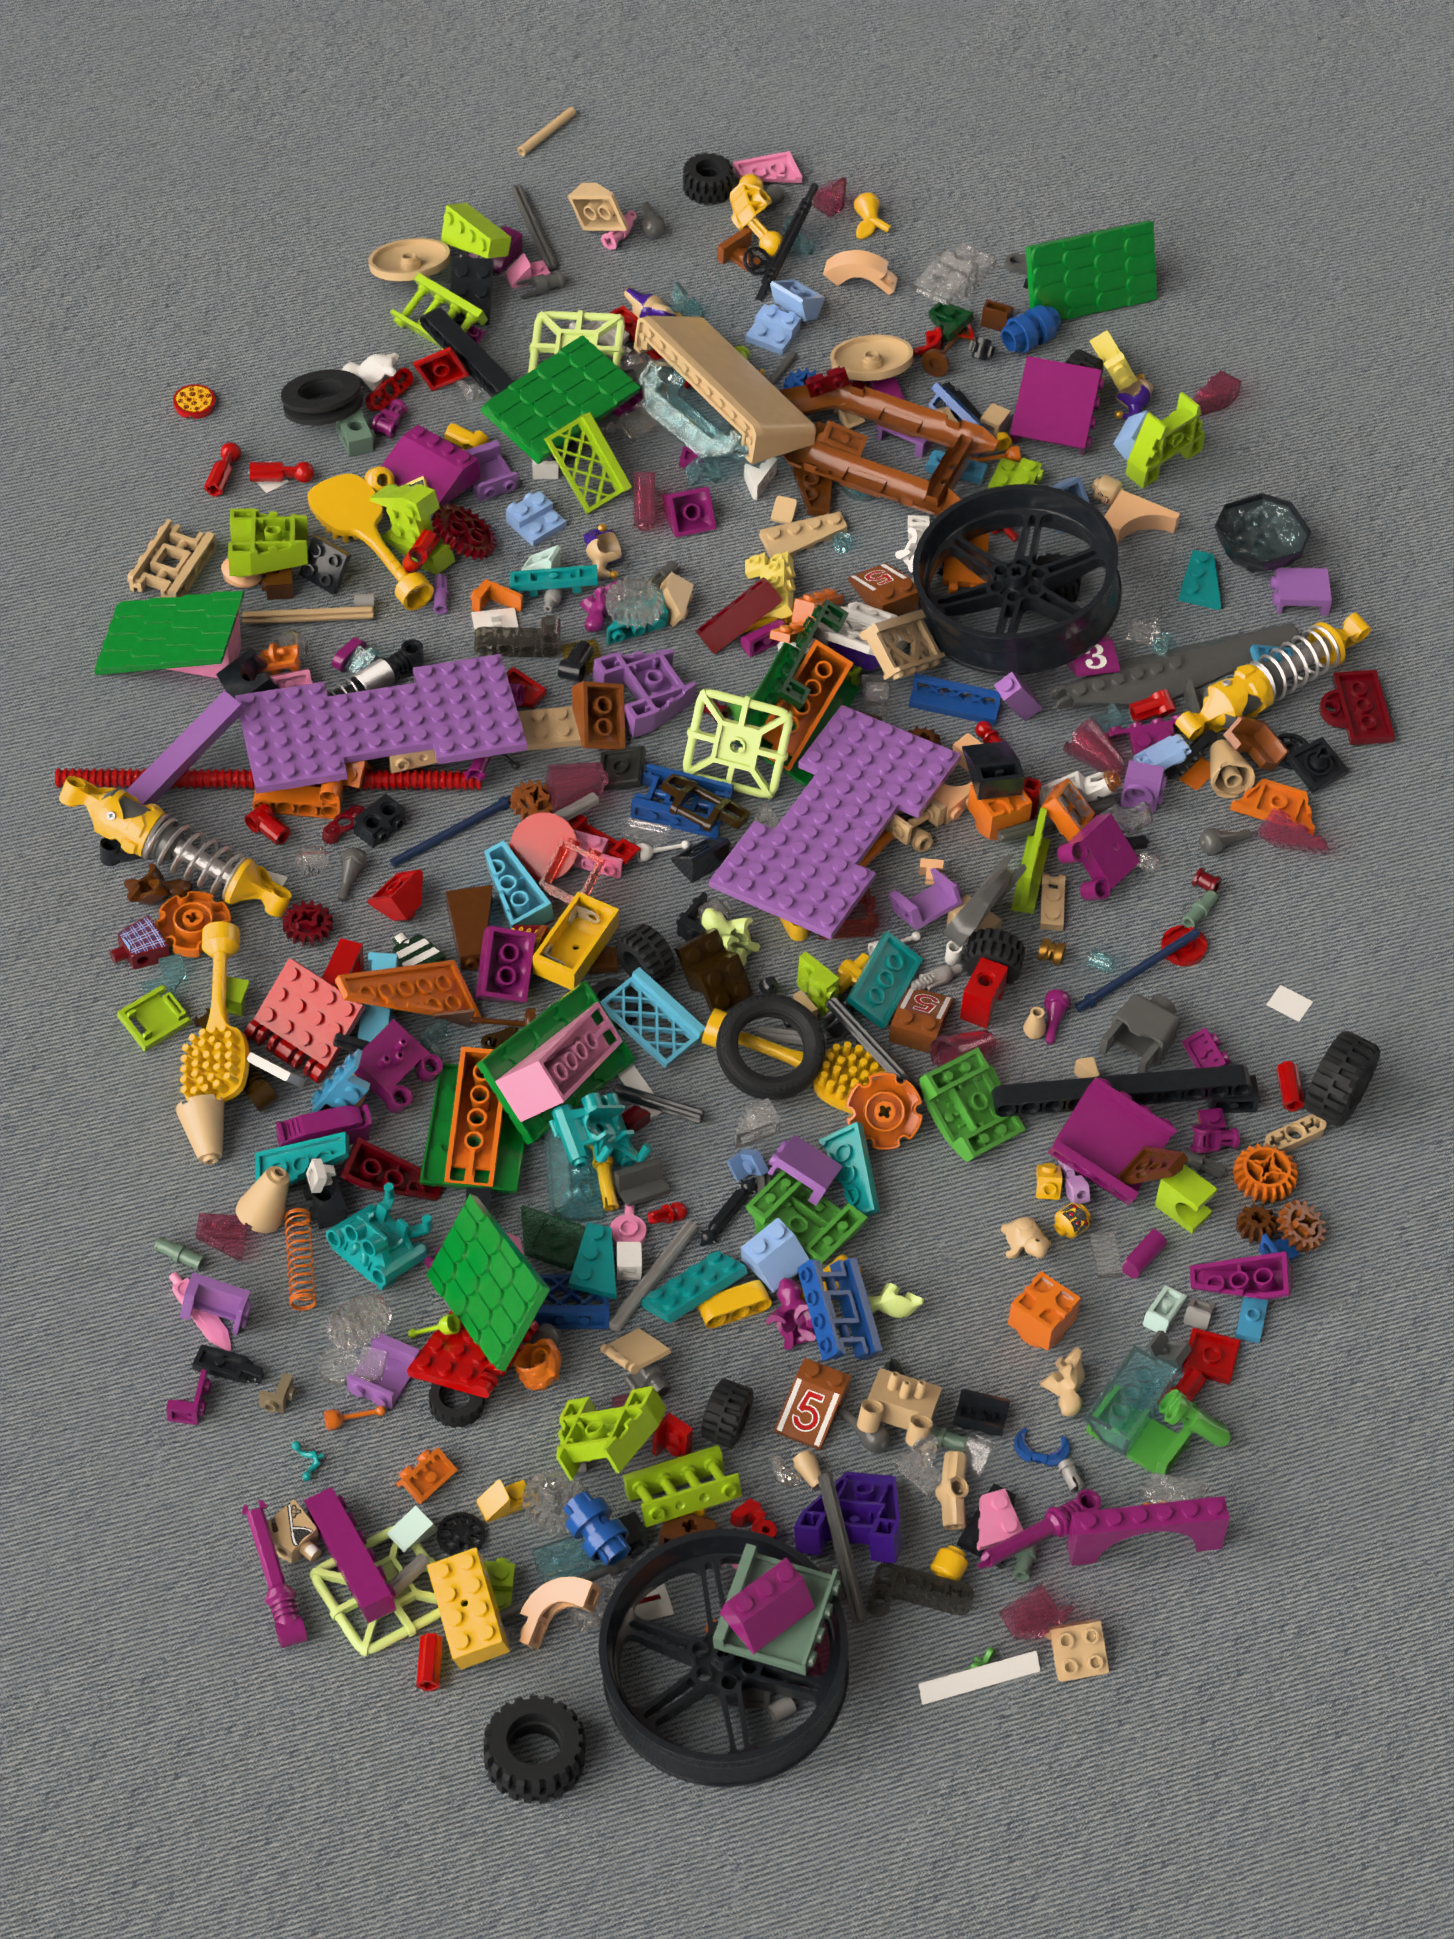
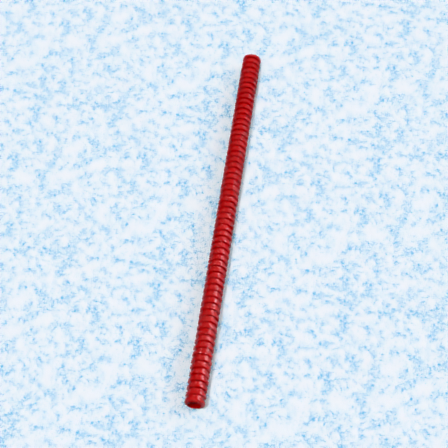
M57 768L55 771V785L57 788H61V786H64L67 777L75 776L100 788L104 786L111 788V786H114L117 789L118 786H121L124 789L125 786L129 788L146 771V768H143L142 771L139 768H136L135 771L132 768L125 770V768L118 770V768H114V770L107 768V770L100 768V770L96 768L89 770V768L82 770V768H78V770H75V768H71V770H68V768H64V770ZM188 769L171 788L175 789V787L182 789V787L189 789V787H193V789H196V787H200V789L207 787V789L214 787V789H218V787H221V789H225V787L232 789V787L239 789V787H243V789H246V787H250V789H253L255 785L251 769L250 771H246V769H243V771H239V769L232 771V769H228V771H225V769H221V771H218V769H214V771H211V769H207V771L200 769V771L196 769L189 771ZM365 770L361 788H364V790H367V788H371V790H374V788H378V790L385 788V790L392 788V790H396V788H399V790H403V788H406V790H410V788L417 790V788H421V790H424V788H428V790H431V788H435V790H438V788H442V790H445V788H449V790L456 788V790H460V788L467 790V788H470L472 791L474 788H477L480 791L482 781L472 777L467 781L464 775V771L467 772V770H463V772L456 770V772L449 770V772H445V770H442V772H438V770H435V772H431V770H428V772H424V770H421V772H417V770L410 772V770H407L406 772L400 771L396 773H391L389 770H385V772L378 770V772H374V770L367 772ZM314 784L308 786L321 787V784ZM343 786V790H346V788L353 790L352 787Z

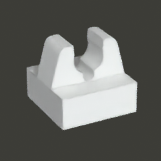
M322 1158L312 1159L306 1172L311 1192L321 1193L324 1186L332 1184L331 1176H336L334 1166L323 1164Z

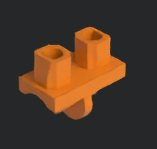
M271 643L269 649L261 650V657L267 663V667L261 672L269 671L273 675L278 674L284 668H289L291 671L299 670L301 665V659L299 658L300 647L297 644L279 647L277 643Z

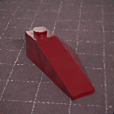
M358 1137L350 1149V1157L345 1160L341 1169V1178L364 1189L384 1192V1185L392 1183L394 1192L397 1195L437 1201L443 1188L441 1186L421 1185L420 1176L422 1168Z

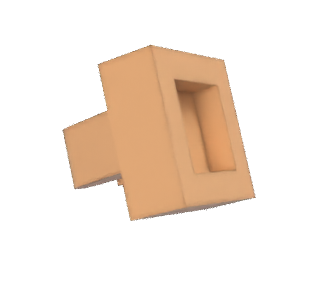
M921 858L919 875H925V885H934L930 870L935 868L942 874L944 860Z

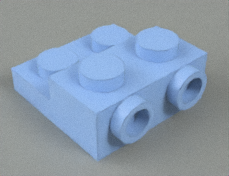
M764 304L755 316V323L746 334L745 341L783 355L800 331L801 318L795 312L790 311L787 313L780 310L777 305L772 304L768 306Z
M540 491L536 493L529 492L521 502H512L506 510V522L533 547L566 528L567 521L553 509V502Z

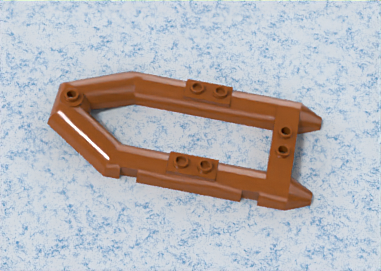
M852 382L848 386L814 398H810L806 385L779 390L805 416L838 409L876 422V425L911 437L917 436L948 447L929 481L818 442L781 455L793 467L840 482V485L877 498L883 497L934 516H938L945 509L961 500L953 490L973 455L995 452L999 441L982 426L962 419L960 423L949 420L947 414L865 387L864 390L852 387ZM793 462H803V464L797 465ZM829 470L833 472V475L828 474Z

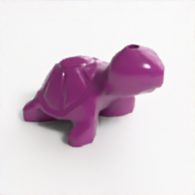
M619 579L606 587L601 586L594 591L596 599L591 595L579 603L589 614L584 623L587 631L591 633L601 631L605 624L604 617L617 609L619 605L618 593L621 586Z
M784 1277L779 1282L777 1297L782 1306L768 1316L766 1323L768 1325L772 1322L776 1323L778 1331L785 1339L784 1349L790 1350L796 1344L806 1341L813 1342L816 1340L807 1303L799 1299L802 1292L800 1284L791 1278Z

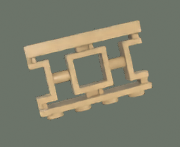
M167 519L165 524L159 527L154 540L149 542L144 555L139 557L135 568L130 570L127 577L130 591L135 592L137 589L138 592L142 593L147 585L161 591V598L182 597L186 595L216 550L215 534L207 531L204 536L203 532H199L194 539L182 535L180 525L176 524L173 526L172 520ZM169 540H170V543L175 544V545H177V546L175 547V546L169 545V544H167V543H168ZM185 548L193 550V554L191 555V552L185 550ZM166 556L180 560L176 568L161 563ZM149 570H150L152 573H155V574H157V575L154 576V575L148 574V572H149ZM167 577L175 581L172 584L171 581L166 580L165 578Z

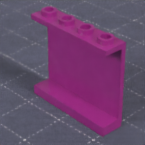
M1027 356L1010 432L1012 442L1018 443L1019 437L1078 448L1080 449V455H1084L1085 449H1090L1092 437L1088 436L1089 430L1094 429L1096 417L1093 416L1094 409L1098 410L1100 397H1097L1098 390L1103 389L1104 378L1101 377V370Z
M1096 1077L1089 1084L1047 1153L1129 1205L1135 1200L1139 1193L1137 1191L1143 1182L1126 1185L1117 1179L1116 1176L1143 1146L1164 1149L1177 1129L1172 1127L1173 1124L1169 1120L1152 1114L1153 1111L1149 1107L1132 1101V1097L1129 1094L1112 1088V1084L1109 1081Z

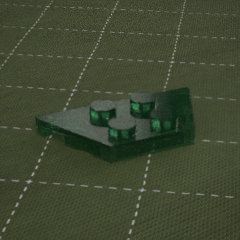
M522 1205L521 1221L524 1255L571 1271L574 1267L586 1226Z

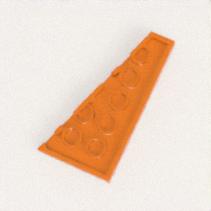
M455 960L338 975L335 979L345 1001L430 1016L434 1013L474 1009L473 1017H481Z

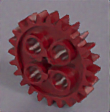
M447 503L446 506L441 505L433 514L431 519L433 521L431 526L435 527L433 531L439 534V539H444V545H450V550L456 549L458 555L464 553L466 558L471 555L474 560L477 557L480 560H483L484 557L487 559L492 555L498 544L496 542L498 538L494 536L495 531L489 530L491 525L485 524V519H479L478 513L472 514L471 509L466 511L462 505L458 508L456 504H453L451 507Z

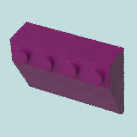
M416 425L401 437L381 465L393 473L394 484H397L398 487L424 476L428 487L435 490L439 506L446 505L481 479L478 458L420 425Z

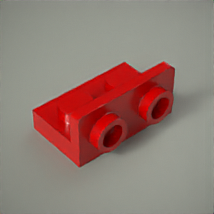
M668 1412L653 1432V1439L651 1441L652 1454L657 1457L664 1448H667L668 1452L674 1457L691 1454L693 1428Z

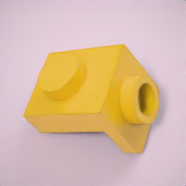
M1053 1163L1037 1164L1036 1198L1059 1200L1062 1186L1061 1166Z

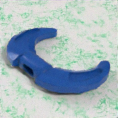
M1027 1428L1020 1430L1014 1439L1016 1453L1022 1460L1028 1463L1031 1460L1032 1462L1047 1464V1467H1055L1061 1461L1067 1459L1070 1454V1444L1065 1436L1061 1437V1447L1057 1451L1049 1453V1456L1048 1454L1032 1452L1033 1449L1025 1442Z

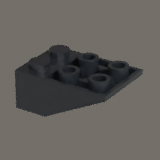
M1007 741L962 746L977 800L1022 795L1024 773L1018 757Z

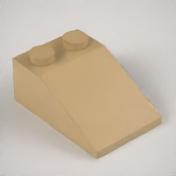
M581 183L568 195L583 231H627L629 229L614 194L598 183Z

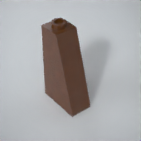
M492 885L446 891V907L461 971L479 968L484 930L490 925L493 903Z

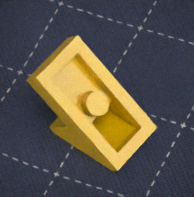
M499 1479L476 1500V1503L486 1523L533 1506L534 1499L524 1479L505 1487Z

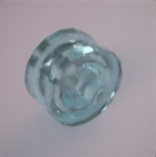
M846 532L836 533L833 536V550L842 554L851 550L852 537Z

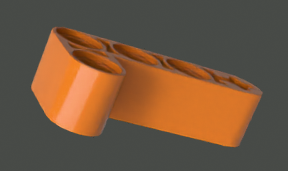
M343 781L321 783V787L302 786L256 794L255 789L252 807L255 809L264 803L271 808L274 814L334 819L341 812Z

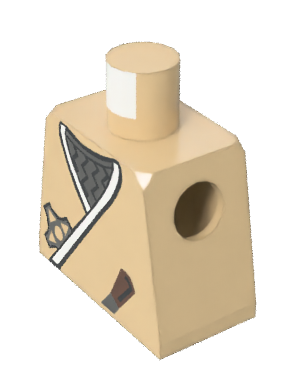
M293 1499L268 1521L277 1555L289 1563H295L301 1556L306 1557L310 1562H314L321 1554V1550L315 1545L318 1542V1529Z

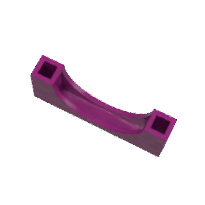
M1225 1496L1075 1512L1072 1514L1066 1541L1071 1566L1096 1563L1099 1556L1115 1543L1132 1536L1150 1532L1166 1531L1184 1534L1194 1540L1197 1552L1222 1549L1230 1516Z

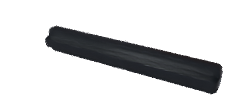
M619 1083L614 1086L613 1093H617L619 1099L697 1123H701L704 1118L703 1109Z

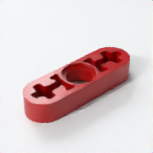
M401 368L396 370L394 376H388L367 395L365 399L367 408L372 412L386 408L392 400L397 398L412 384V372L408 368ZM403 374V382L397 383L396 381L400 380ZM387 384L393 389L392 395L386 392ZM382 397V399H380L377 402V405H375V398Z

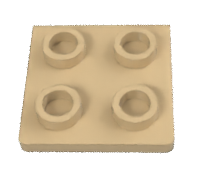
M1090 1619L1044 1628L1045 1638L1050 1639L1052 1643L1058 1681L1062 1682L1109 1673L1100 1620Z

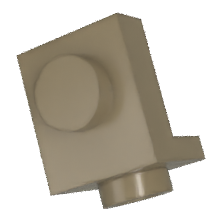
M283 1373L275 1394L261 1390L259 1393L260 1407L268 1412L284 1414L288 1402L293 1401L297 1388L293 1383V1375Z

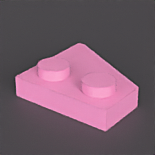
M1005 1488L981 1496L979 1501L980 1518L978 1519V1551L993 1547L1023 1531Z

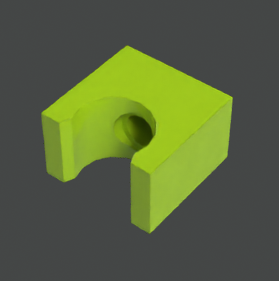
M1184 1164L1183 1169L1173 1177L1160 1179L1155 1206L1193 1234L1211 1217L1212 1211L1205 1204L1217 1194L1218 1189Z

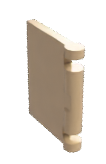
M640 1328L600 1347V1351L626 1370H629L632 1374H637L640 1369L671 1353L670 1348Z

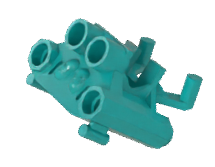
M591 1093L581 1099L583 1107L573 1110L572 1105L564 1104L554 1108L551 1112L554 1119L550 1120L549 1124L554 1138L558 1139L561 1137L571 1165H575V1168H582L589 1164L590 1154L588 1148L594 1146L596 1161L606 1162L610 1155H614L617 1164H620L623 1168L633 1165L635 1161L645 1162L653 1149L649 1143H644L639 1152L634 1149L630 1138L635 1135L634 1130L626 1129L621 1115L625 1105H621L617 1093H608L600 1097L599 1093Z
M392 1183L384 1185L385 1195L383 1201L379 1202L378 1205H368L326 1232V1239L331 1249L336 1251L338 1255L369 1281L375 1283L381 1291L395 1283L397 1277L425 1260L429 1253L427 1246L422 1242L411 1243L410 1239L429 1234L433 1230L432 1218L429 1214H425L422 1217L421 1224L411 1227L401 1218L397 1220V1223L393 1220L390 1214L395 1200Z

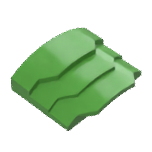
M978 1047L919 1078L925 1103L936 1126L949 1145L966 1162L1026 1130L1018 1116L1000 1117L995 1114L991 1091L1002 1084L994 1067L987 1063Z
M781 1170L746 1205V1209L754 1218L755 1235L779 1218L795 1234L810 1260H820L823 1265L866 1225L868 1217L849 1203L841 1210L825 1197H822L815 1206L808 1201L814 1190Z

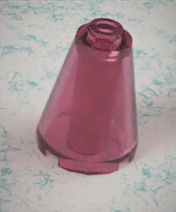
M1093 717L1090 720H1085L1071 735L1073 737L1072 742L1066 741L1063 747V751L1066 754L1100 772L1106 771L1111 777L1113 775L1117 777L1125 769L1123 765L1125 762L1124 758Z
M987 1030L940 1035L930 1045L931 1061L933 1065L937 1064L940 1067L977 1047L984 1058H986L995 1051L996 1038Z

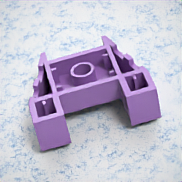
M673 649L657 650L653 654H643L642 651H636L634 655H622V652L594 659L593 679L595 682L627 685L637 700L625 704L624 709L625 726L633 738L654 731L691 705L695 700L696 682L684 685L672 668Z

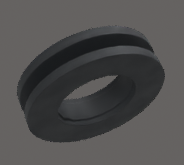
M327 369L306 373L291 380L283 387L281 400L284 414L290 421L302 425H322L342 420L358 411L363 404V394L360 380L355 374L345 370ZM320 395H334L325 399L309 400Z

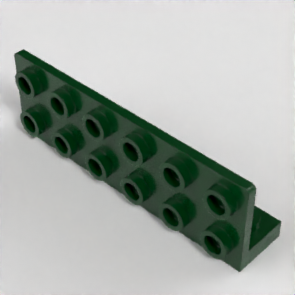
M828 599L821 606L817 604L811 614L812 617L808 616L802 625L804 630L803 632L800 631L794 641L796 647L793 646L787 655L788 662L785 661L779 670L780 678L777 677L772 684L773 693L770 692L767 695L764 703L775 705L781 698L797 709H801L811 689L792 677L819 623L822 622L834 631L839 632L849 614L847 611Z

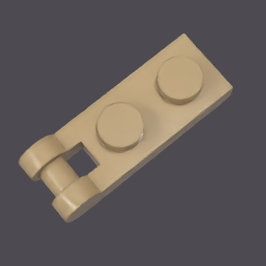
M1049 873L1042 874L1040 929L1063 931L1066 875L1050 876ZM1049 885H1056L1057 889L1049 888Z

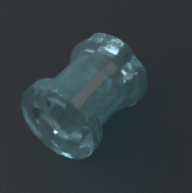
M1092 947L1086 967L1090 968L1093 966L1104 970L1105 974H1109L1115 955H1107Z

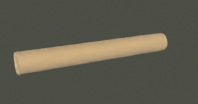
M569 107L518 147L519 154L525 156L576 115L575 109Z

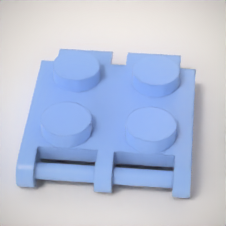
M1180 734L1170 735L1135 754L1133 761L1162 766L1165 772L1170 766L1182 763L1186 755L1191 753V749Z

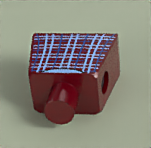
M149 915L118 933L119 947L109 951L115 964L127 959L132 969L135 970L170 960L169 946Z

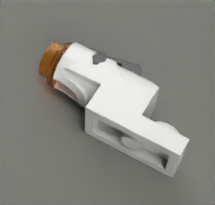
M1115 770L1098 772L1088 777H1084L1079 771H1076L1041 787L1040 803L1042 806L1053 787L1067 778L1070 779L1087 803L1113 794L1117 791L1118 787H1121V780Z

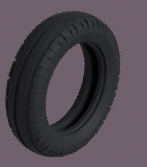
M760 994L739 1002L726 1014L717 1033L716 1052L722 1071L736 1088L758 1099L781 1100L801 1093L816 1079L824 1063L825 1039L819 1022L803 1004L779 994ZM763 1017H773L790 1024L799 1034L803 1044V1058L799 1066L792 1072L778 1077L764 1076L749 1068L743 1061L738 1048L739 1034L748 1023Z

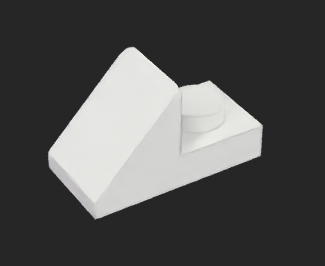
M777 458L767 459L765 463L762 462L759 468L745 463L744 480L753 499L757 500L776 475Z

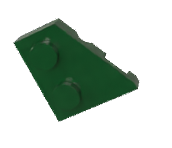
M942 300L928 311L930 320L936 327L942 329V335L949 342L974 319L973 312Z

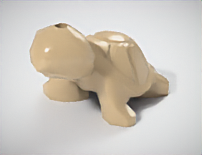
M1020 1217L1001 1227V1232L1006 1235L1007 1242L1011 1246V1250L1006 1252V1257L1009 1259H1016L1020 1256L1023 1249H1025L1028 1255L1042 1259L1046 1256L1048 1248L1051 1247V1241L1045 1237L1032 1217Z
M1079 1347L1073 1349L1066 1359L1063 1357L1058 1358L1055 1361V1365L1059 1369L1058 1372L1055 1373L1053 1371L1039 1383L1041 1387L1060 1396L1058 1406L1063 1416L1066 1417L1076 1415L1083 1404L1082 1399L1077 1394L1085 1378L1081 1363L1082 1350Z

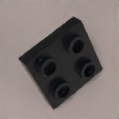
M314 535L307 551L308 564L302 565L299 575L330 594H337L351 554L321 536Z
M1323 736L1288 754L1286 757L1288 763L1311 793L1342 778L1349 771Z

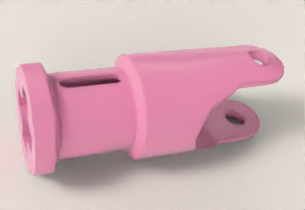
M629 211L624 216L629 227L627 231H609L603 234L601 241L607 249H615L618 246V242L624 240L630 234L637 214Z

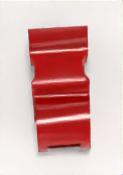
M750 1498L731 1512L730 1524L735 1527H743L746 1523L752 1522L751 1531L776 1539L777 1527L772 1521L766 1520V1513L763 1511L760 1502Z

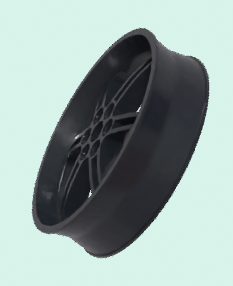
M1015 484L994 487L969 495L945 509L929 524L918 541L914 553L913 578L919 595L918 610H923L926 616L923 620L937 647L953 661L985 673L1008 675L1011 672L1019 675L1034 674L1060 667L1079 658L1098 644L1110 630L1118 615L1122 599V583L1117 569L1118 545L1110 524L1101 512L1089 502L1070 492L1054 487L1035 484ZM1023 527L1015 557L1008 563L998 560L969 542L978 536L996 530ZM1034 527L1029 556H1024L1030 528ZM1042 527L1066 532L1085 541L1090 546L1089 549L1044 565H1035ZM951 556L957 558L963 565L987 582L943 596H936L930 592L936 570L947 557ZM1103 567L1106 570L1102 588L1084 608H1080L1051 591L1082 577L1096 568ZM1001 608L995 633L973 629L947 617ZM1026 611H1035L1051 620L1059 622L1035 631L1017 633L1022 616ZM1008 617H1011L1007 633H1004Z
M740 1529L703 1530L675 1538L657 1547L639 1560L621 1579L607 1603L601 1622L599 1660L603 1676V1687L607 1706L619 1732L627 1743L652 1766L677 1779L697 1785L710 1787L746 1786L766 1781L792 1769L812 1754L828 1736L841 1713L847 1694L849 1682V1638L847 1622L838 1596L833 1595L831 1604H833L831 1617L829 1620H824L830 1654L827 1671L819 1678L802 1675L714 1649L713 1636L719 1621L713 1622L706 1578V1571L708 1569H711L714 1573L721 1610L725 1604L720 1569L724 1564H739L746 1543L756 1546L758 1554L779 1560L787 1558L790 1563L821 1571L809 1558L790 1545L768 1535ZM688 1573H695L700 1576L708 1632L705 1636L695 1637L641 1619L635 1614L634 1611L639 1602L665 1582ZM632 1627H635V1628H637V1629H640V1630H642V1631H644V1632H647V1633H649V1634H651V1635H654V1636H656V1637H658V1638H661V1639H663V1640H666V1641H669V1642H671V1643L677 1644V1645H679V1646L685 1647L686 1650H685V1649H682V1648H680V1647H677V1646H675V1645L669 1644V1643H667V1642H664V1641H662V1640H659V1639H657V1638H654V1637H652V1636H649V1635H647V1634H644V1633H642V1632H639V1631L633 1629ZM629 1641H635L693 1668L642 1708H635L628 1703L621 1684V1655L624 1645ZM699 1650L707 1652L704 1656L694 1655ZM748 1667H753L756 1669V1671L753 1673H746L744 1672V1669ZM705 1674L711 1677L707 1681L698 1679L701 1675ZM764 1675H767V1676H770V1677H773V1678H776V1679H779V1680H783V1681H786V1682H789V1683H785V1682H782V1681H778V1680H775V1679H771V1678H768V1677H764ZM727 1683L736 1685L733 1689H725L723 1687ZM796 1685H800V1686H804V1687L816 1689V1690H818V1691L806 1689V1688L799 1687V1686H796ZM690 1687L693 1688V1689L690 1690L688 1693H686L685 1695H683L681 1698H679L678 1700H676L675 1702H673L672 1704H670L668 1707H666L665 1709H663L661 1712H659V1713L656 1714L655 1716H653V1717L647 1719L648 1717H650L651 1715H653L654 1713H656L657 1711H659L660 1709H662L663 1707H665L666 1705H668L670 1702H672L674 1699H676L678 1696H680L682 1693H684V1692H685L686 1690H688ZM753 1687L791 1698L811 1701L816 1704V1709L799 1727L783 1738L768 1745L753 1746L748 1738L742 1693L745 1689ZM715 1694L721 1702L730 1750L728 1754H709L688 1750L662 1736L656 1728L683 1712L706 1695ZM738 1703L744 1749L742 1751L736 1748L727 1704Z

